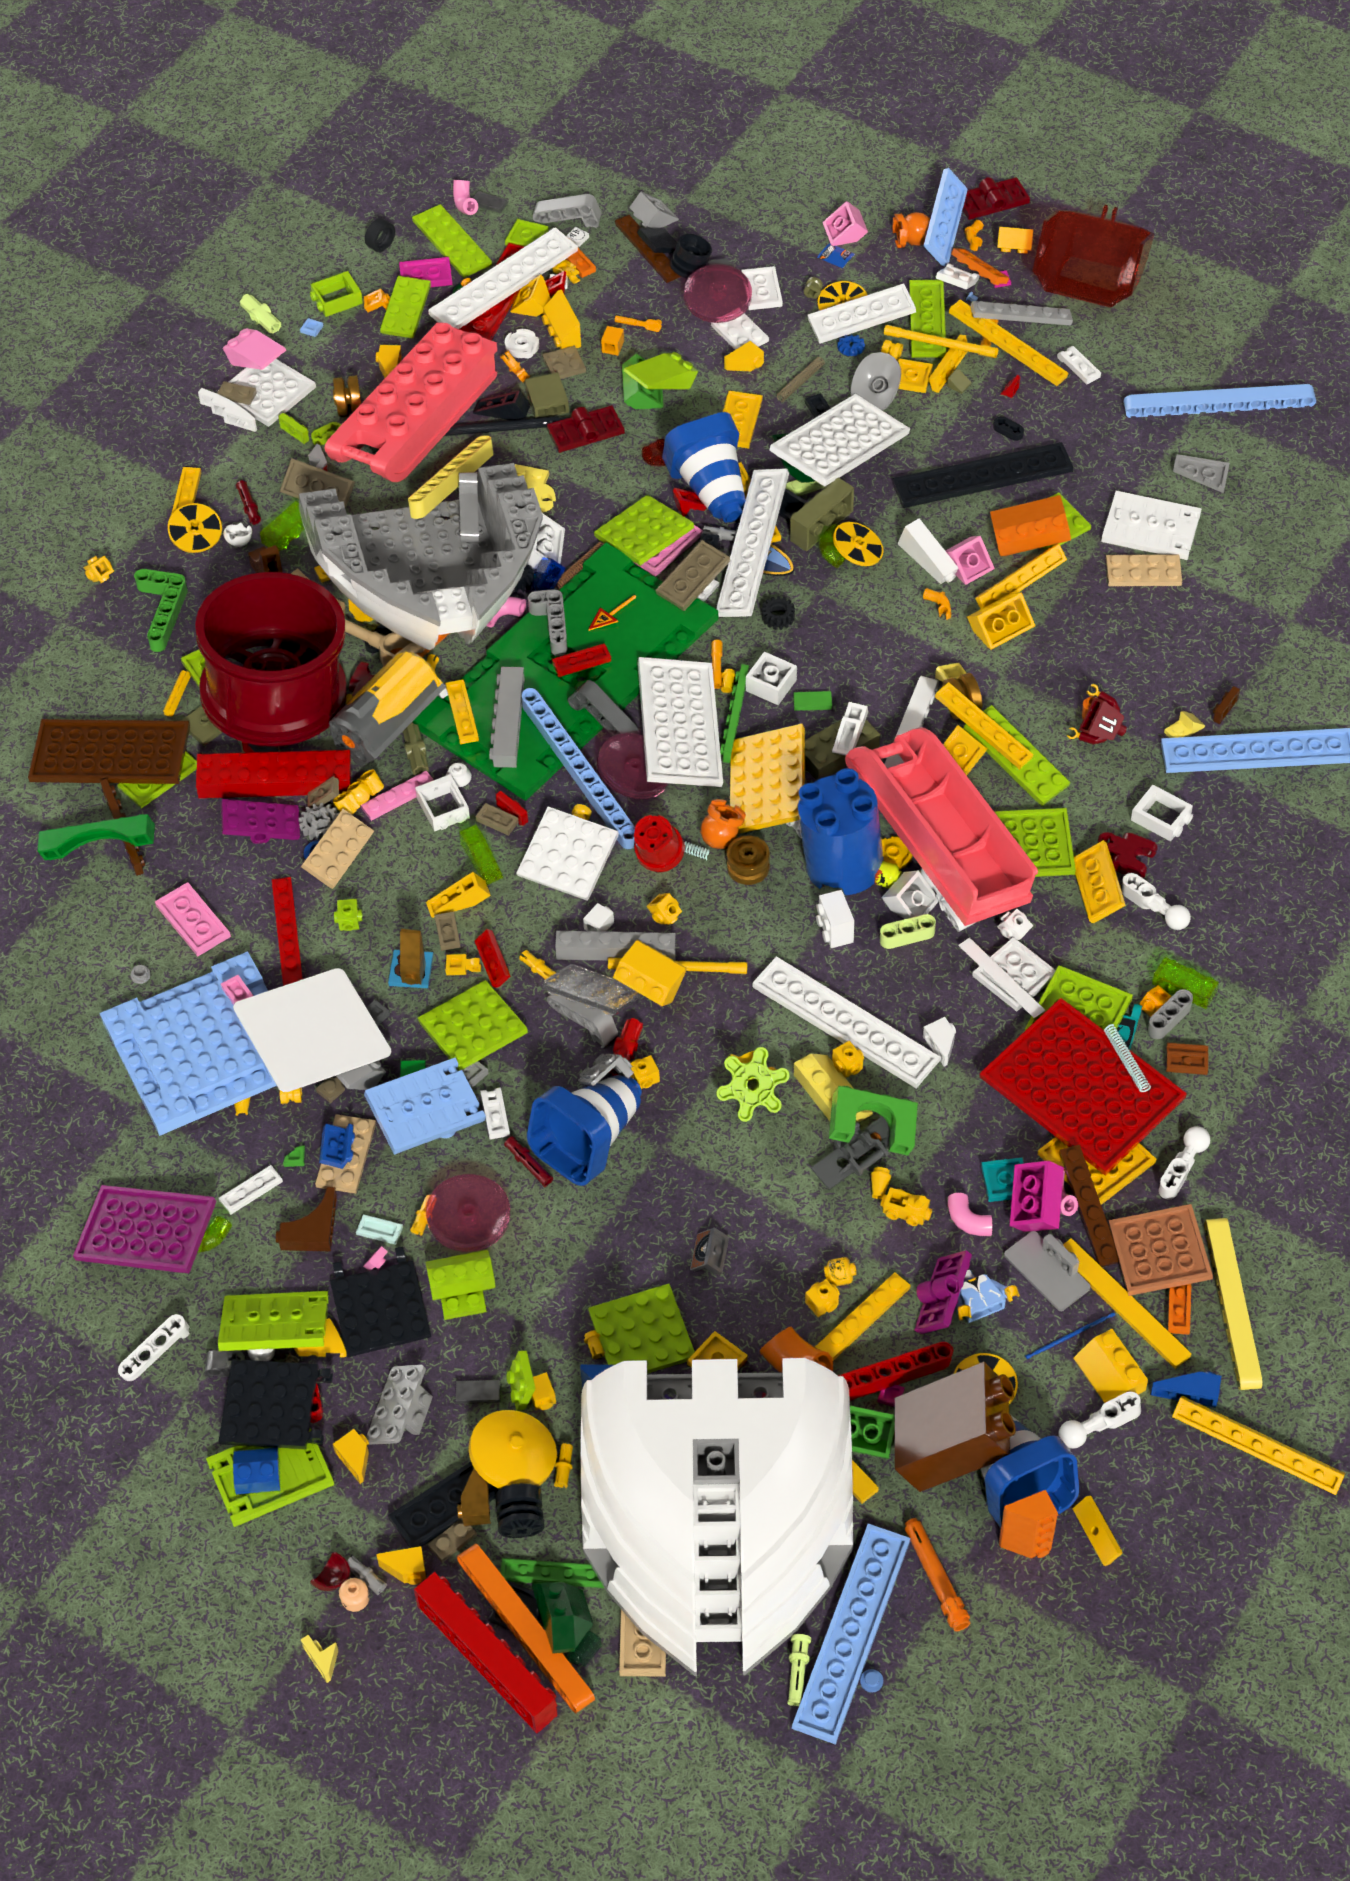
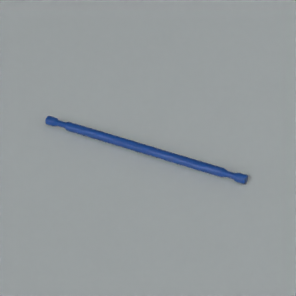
M1112 1312L1031 1354L1025 1355V1357L1029 1359L1115 1316V1313Z

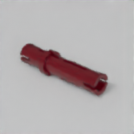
M239 481L236 484V488L243 502L244 512L248 515L250 523L253 525L258 524L261 521L257 511L258 506L253 501L247 482Z
M513 1136L505 1141L504 1146L515 1156V1160L521 1162L543 1187L552 1183L554 1178L530 1155L527 1147H523Z

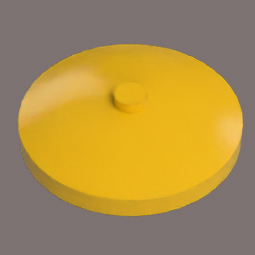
M501 1410L485 1416L475 1426L469 1441V1456L475 1470L485 1481L499 1489L520 1483L540 1486L548 1479L556 1464V1444L549 1430L533 1416L520 1411Z

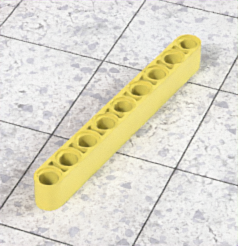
M490 436L477 437L408 498L411 518L425 517L459 486V473L475 472L493 456Z
M1207 1219L1204 1221V1229L1208 1233L1206 1238L1208 1248H1211L1212 1252L1210 1254L1212 1267H1215V1281L1220 1289L1218 1295L1220 1304H1223L1224 1308L1222 1314L1224 1323H1227L1228 1327L1226 1333L1228 1342H1231L1232 1346L1230 1352L1232 1361L1236 1365L1234 1371L1236 1380L1240 1384L1238 1389H1261L1262 1375L1228 1219Z

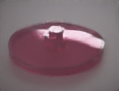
M716 264L702 267L690 275L684 286V301L687 308L693 315L707 322L724 323L737 319L747 311L752 300V287L748 278L738 269L727 265Z
M633 733L618 734L609 738L602 745L597 757L598 772L603 781L615 792L633 799H649L661 794L669 783L647 782L644 737L642 735Z
M475 1174L454 1176L439 1184L430 1195L426 1206L427 1224L432 1235L444 1246L462 1252L479 1251L496 1243L506 1232L510 1222V1203L504 1190L489 1178Z

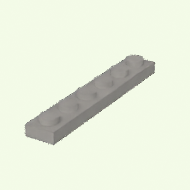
M972 301L970 306L973 318L1069 326L1073 322L1070 309L983 301Z

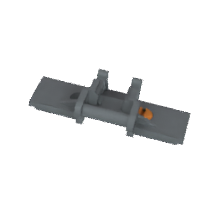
M883 1116L862 1131L859 1128L860 1124L856 1122L855 1134L849 1143L834 1140L836 1150L811 1167V1170L828 1190L835 1187L851 1174L855 1173L861 1176L864 1170L882 1157L886 1158L889 1155L887 1148L889 1147L890 1128ZM870 1150L875 1151L874 1154L869 1156L863 1162L857 1164L856 1160L861 1158L867 1152H869ZM844 1158L848 1161V1165L840 1167L837 1164V1160Z

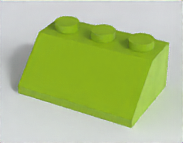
M488 1249L425 1262L433 1300L496 1288Z

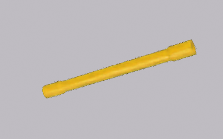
M886 325L884 328V335L963 350L996 358L998 355V348L972 344Z
M608 957V969L616 970L622 958ZM676 961L688 968L687 971L747 974V962Z

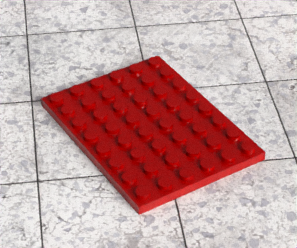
M1062 998L1052 1005L980 1072L982 1080L1065 1145L1072 1147L1080 1144L1085 1160L1105 1176L1169 1115L1187 1095L1185 1091L1132 1051H1129L1133 1055L1134 1060H1136L1137 1065H1139L1140 1070H1142L1144 1078H1146L1151 1086L1148 1091L1140 1092L1104 1030Z

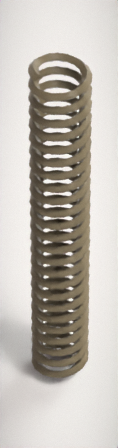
M817 357L777 393V399L780 400L779 398H781V402H784L799 386L825 364V361L821 357Z

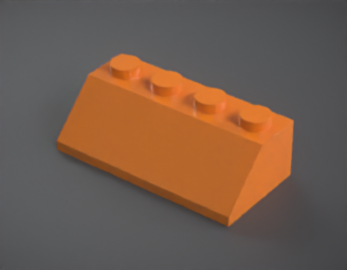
M1046 1490L1004 1506L999 1538L1001 1548L1028 1558L1036 1556L1042 1558L1050 1553L1058 1512Z

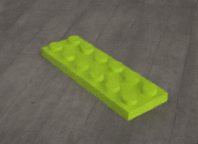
M441 204L412 217V221L444 257H449L450 264L463 278L492 265L491 259Z
M909 280V295L916 307V313L910 314L911 331L946 338L944 282L942 280ZM911 340V358H941L946 354V347Z
M992 705L983 712L1033 754L1032 759L1020 770L967 724L964 725L963 729L987 747L986 752L1041 806L1045 805L1070 785V782Z

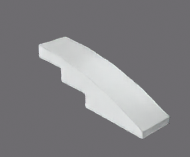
M203 388L200 389L198 392L200 404L211 407L212 413L223 416L225 423L254 432L257 431L255 418L244 408L217 393Z

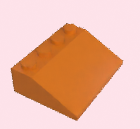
M1061 495L990 512L1000 556H1008L1071 541Z

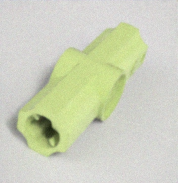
M245 294L242 297L240 306L249 313L252 321L255 320L257 325L260 324L269 333L274 334L279 331L281 322L271 313L267 304H261L252 295Z

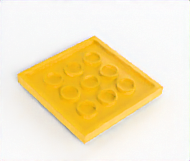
M1055 1137L1040 1148L1037 1155L1044 1161H1051L1064 1167L1059 1151L1060 1149L1068 1148V1146ZM1139 1143L1106 1176L1086 1161L1101 1205L1154 1165L1156 1158ZM1065 1172L1064 1180L1070 1185Z

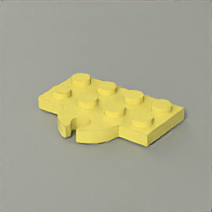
M515 464L518 476L524 475L528 489L534 488L542 513L550 510L553 507V501H556L554 489L546 484L549 471ZM545 498H549V499H551L552 501H542V500L545 499Z

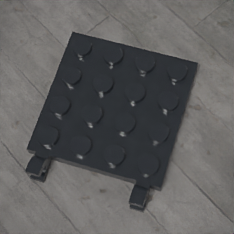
M403 1246L395 1248L398 1264L344 1277L341 1261L332 1263L336 1279L330 1280L347 1358L431 1337L413 1261L406 1262Z
M232 1359L219 1443L221 1445L307 1449V1443L323 1445L324 1435H322V1430H311L309 1432L316 1383H332L333 1373H331V1368L319 1369L318 1364Z

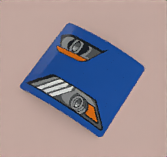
M829 243L817 258L844 268L855 254Z

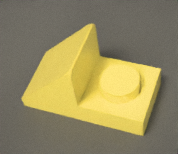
M1181 711L1179 721L1167 727L1164 733L1169 738L1190 737L1203 729L1205 725L1194 714Z
M309 1635L301 1639L302 1646L326 1683L331 1681L338 1655L337 1643L323 1650L317 1640L312 1641Z

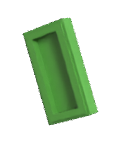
M831 691L794 692V711L832 710Z

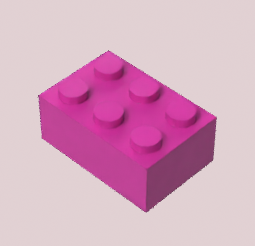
M1051 1161L1015 1165L1010 1216L1011 1227L1023 1232L1059 1229L1064 1167Z

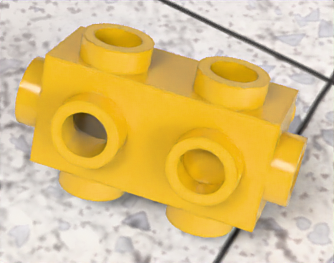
M890 1187L888 1194H884L880 1206L883 1207V1213L889 1219L897 1220L901 1218L906 1220V1223L911 1226L923 1225L925 1220H930L932 1209L929 1208L930 1200L925 1196L913 1195L902 1189Z

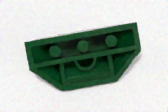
M564 1582L533 1583L532 1589L552 1653L575 1652L593 1627V1620L583 1590Z

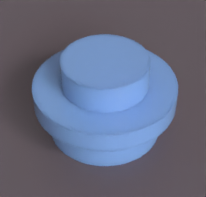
M866 1670L861 1675L860 1684L867 1692H877L883 1686V1676L877 1670Z

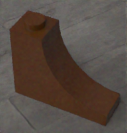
M276 545L267 549L263 546L248 553L250 564L256 573H283L279 550Z
M335 1187L326 1188L325 1196L319 1206L307 1216L291 1222H281L280 1231H276V1243H279L281 1250L331 1251L337 1202Z

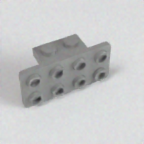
M601 1054L595 1059L594 1062L596 1064L593 1067H587L579 1074L581 1078L578 1081L580 1084L594 1086L612 1069L618 1075L629 1078L634 1073L631 1070L633 1066L621 1055Z
M1031 1231L1004 1253V1257L1058 1311H1064L1090 1290V1284L1078 1273L1079 1260L1077 1256L1069 1252L1061 1240L1054 1238L1050 1233L1043 1239L1036 1231Z
M423 1365L394 1366L390 1370L366 1436L369 1445L399 1443L405 1429L413 1435H420L433 1398L431 1394L420 1386L426 1367Z

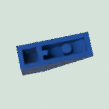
M1196 1372L1153 1382L1151 1395L1179 1401L1181 1396H1184L1203 1406L1216 1408L1222 1376L1216 1375L1213 1372Z

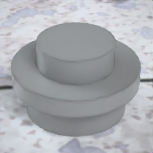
M137 965L132 969L130 976L134 983L143 984L150 979L151 973L146 966Z

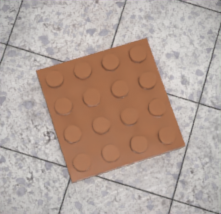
M1192 1204L1108 1220L1128 1296L1213 1279Z

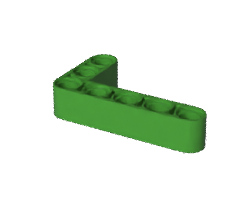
M140 569L134 574L137 589L145 593L163 595L147 634L150 649L154 652H160L166 648L187 595V584L185 577L181 574Z

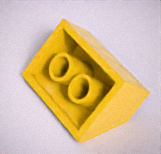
M558 290L543 307V324L548 326L550 337H554L556 348L563 349L574 345L576 348H580V323L563 291Z
M1022 592L1010 593L967 616L973 632L990 650L1035 627Z
M636 940L620 960L613 978L655 1003L665 1006L674 1000L688 968L640 940Z
M1113 1329L1094 1337L1073 1358L1104 1403L1126 1392L1140 1394L1146 1391L1148 1378Z

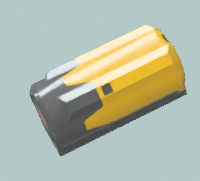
M405 651L397 654L329 722L330 733L335 745L340 750H350L351 758L359 766L375 760L446 686L437 677L431 665L416 653Z

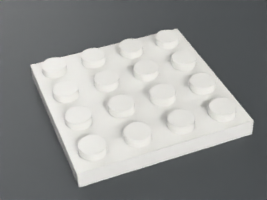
M277 359L263 370L246 367L229 381L230 383L256 388L257 394L251 405L234 403L244 408L256 420L268 427L279 419V415L286 413L316 388L314 381Z
M547 807L516 874L517 876L588 901L619 833L611 828Z

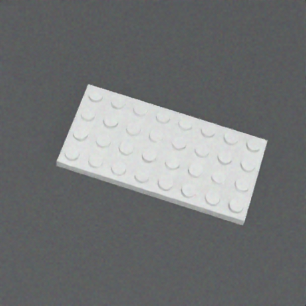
M854 394L771 444L769 451L796 467L819 484L827 486L836 478L843 476L908 435L910 428L862 397Z
M639 657L638 674L647 782L722 787L723 774L712 663Z

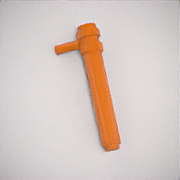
M916 1518L908 1520L905 1523V1531L908 1537L911 1538L910 1541L942 1604L941 1609L943 1614L948 1617L947 1622L954 1631H961L970 1625V1616L967 1610L963 1609L964 1604L961 1598L957 1596L921 1522ZM915 1532L918 1533V1535H919V1537H920V1539H921V1541H922L921 1543L919 1542V1540H918V1538H917Z

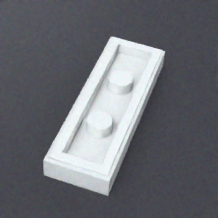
M270 1165L219 1197V1201L231 1215L282 1183L283 1180Z

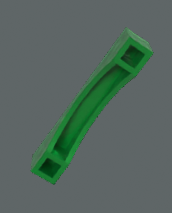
M139 814L114 820L48 829L39 832L37 851L44 860H55L64 858L70 852L86 843L100 839H118L128 842L135 847L154 844L155 823L148 814Z

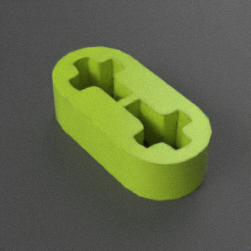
M331 422L314 430L311 434L312 443L314 445L319 444L320 446L326 444L327 440L335 433L334 430H337L341 424Z

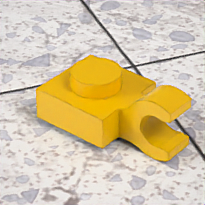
M563 260L552 268L555 274L565 271L573 284L580 281L576 277L579 274L576 266L567 260Z
M466 954L446 955V975H466V970L481 972L480 958L467 959Z

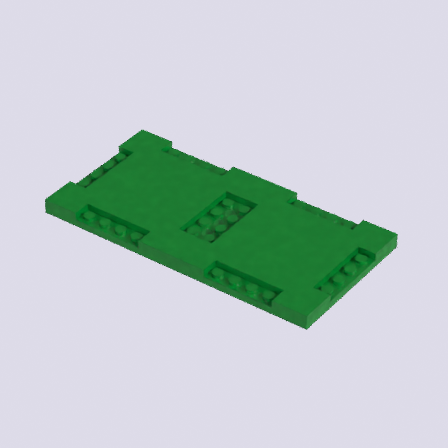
M606 542L583 563V569L559 591L563 595L567 652L565 655L605 643L611 655V662L558 677L553 664L549 663L550 660L560 656H555L551 653L548 615L534 616L528 612L486 650L487 656L460 679H464L479 741L460 745L448 696L443 699L437 696L412 722L418 725L421 733L526 801L564 765L522 707L517 768L494 767L493 759H490L489 753L490 748H493L494 745L491 744V733H495V730L492 728L493 718H496V715H494V703L498 704V700L495 699V691L499 689V686H497V674H501V667H524V690L533 688L538 691L576 746L581 750L604 727L585 708L578 711L569 705L568 698L587 680H591L623 710L640 694L639 657L676 660L719 619L718 610L698 598L685 611L681 610L656 594V589L663 581L635 565L627 555ZM636 596L633 601L612 615L618 622L588 630L600 608L609 614L630 597ZM584 677L586 680L578 682L577 678Z

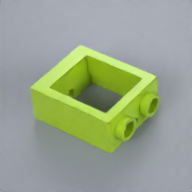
M348 271L311 284L310 297L313 302L316 301L319 312H323L325 317L363 304L361 290ZM342 288H346L349 293L326 303L321 297Z

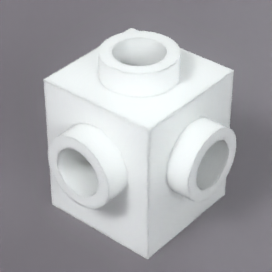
M1018 909L1011 913L1007 911L1000 918L1002 922L997 926L1001 930L1002 935L1009 940L1013 937L1020 940L1033 927L1026 915Z

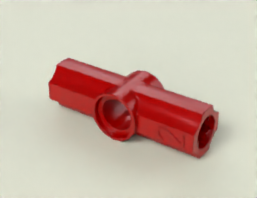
M634 1018L626 1020L620 1037L616 1038L613 1054L621 1055L629 1062L631 1059H634L633 1054L634 1051L637 1052L643 1023ZM614 1069L608 1072L613 1076L618 1075Z

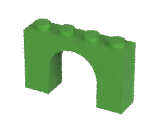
M838 1086L832 1096L829 1139L849 1143L855 1134L856 1114L860 1111L870 1110L883 1116L889 1125L888 1151L909 1155L915 1147L918 1103L912 1102L909 1099L893 1098L886 1094L871 1093L868 1090L861 1091L852 1089L849 1086Z

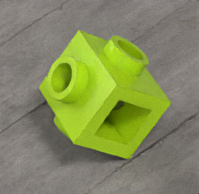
M357 899L337 900L334 922L338 923L339 930L351 931L359 929V921H363L362 909L359 910Z

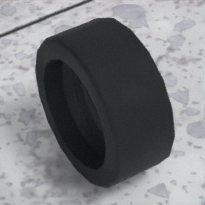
M383 218L374 220L365 233V244L376 252H383L394 240V225Z

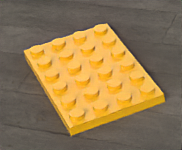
M803 724L734 739L731 754L730 806L734 808L737 805L746 814L743 825L739 826L738 834L798 821L799 789L805 785V728Z

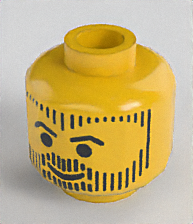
M847 1257L831 1259L828 1261L827 1266H824L827 1281L835 1286L850 1284L853 1282V1276L857 1275L855 1263H850Z

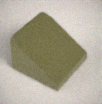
M956 369L948 377L947 387L962 394L972 382L959 369Z

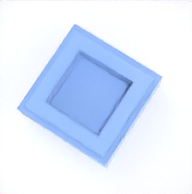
M308 318L300 328V332L316 337L322 329L323 323Z

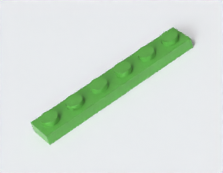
M742 664L741 670L736 672L735 682H738V684L733 686L732 696L735 699L730 701L729 711H732V714L727 716L726 725L729 728L724 730L723 740H726V743H722L720 751L721 755H723V762L726 763L731 762L732 748L740 718L749 665Z

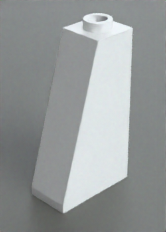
M917 519L905 526L898 545L940 584L945 581L947 583L951 582L956 577L955 574L958 567L923 522Z

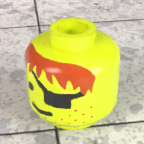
M882 861L878 872L875 874V884L889 889L898 880L902 872L899 871V867L896 864Z

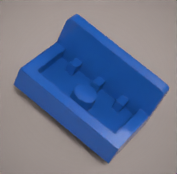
M329 1124L324 1125L319 1163L343 1169L348 1162H351L353 1157L351 1145L355 1139L352 1124H348L346 1128Z

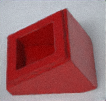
M1016 375L1007 383L1001 392L1002 395L1013 398L1019 389L1020 375Z

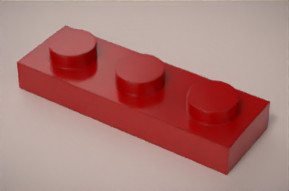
M604 643L552 659V664L558 677L611 662V655Z
M486 929L475 940V944L492 987L498 988L511 976L493 931Z

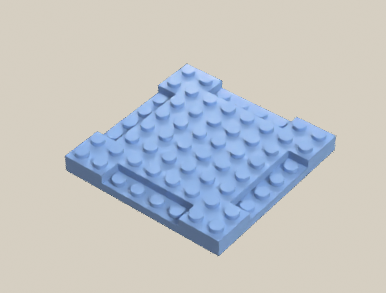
M248 951L211 966L212 972L141 1002L135 998L100 1013L102 1022L159 1136L277 1086L234 1012V1005L221 988V983L239 975L253 996L268 991Z

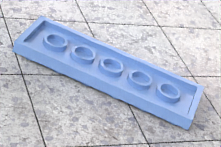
M950 168L943 170L924 242L926 250L942 266H946L949 263L968 190Z

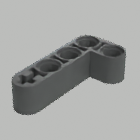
M587 680L580 685L568 698V703L573 709L579 711L585 708L617 742L624 746H627L639 733L638 727L591 680Z

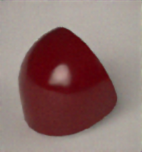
M333 1552L324 1569L316 1579L313 1578L310 1581V1584L321 1591L336 1590L349 1578L350 1567L348 1562L340 1554Z

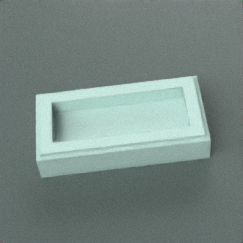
M363 1214L356 1234L396 1245L403 1229V1224Z

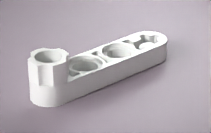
M177 1314L170 1316L121 1362L118 1368L120 1376L126 1381L135 1380L179 1338H186L189 1335L190 1326L185 1319ZM167 1329H168L169 1332L171 1333V1335H172L171 1337H170V1335L166 1332ZM159 1336H166V1342L163 1345H156V1339ZM143 1351H150V1357L147 1360H140V1354ZM135 1359L140 1364L139 1367L133 1362ZM127 1367L132 1369L133 1372L131 1374L126 1373L125 1369Z

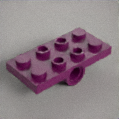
M222 799L221 801L222 834L250 836L251 841L255 844L267 843L270 838L289 840L300 838L298 805Z
M967 1250L938 1258L931 1280L922 1282L917 1286L918 1299L923 1303L914 1329L917 1333L925 1334L947 1328L951 1324L952 1315L958 1303V1297L964 1285V1278L972 1254Z

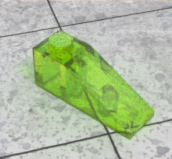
M477 824L459 831L462 848L480 877L486 881V884L488 885L502 879L503 875Z

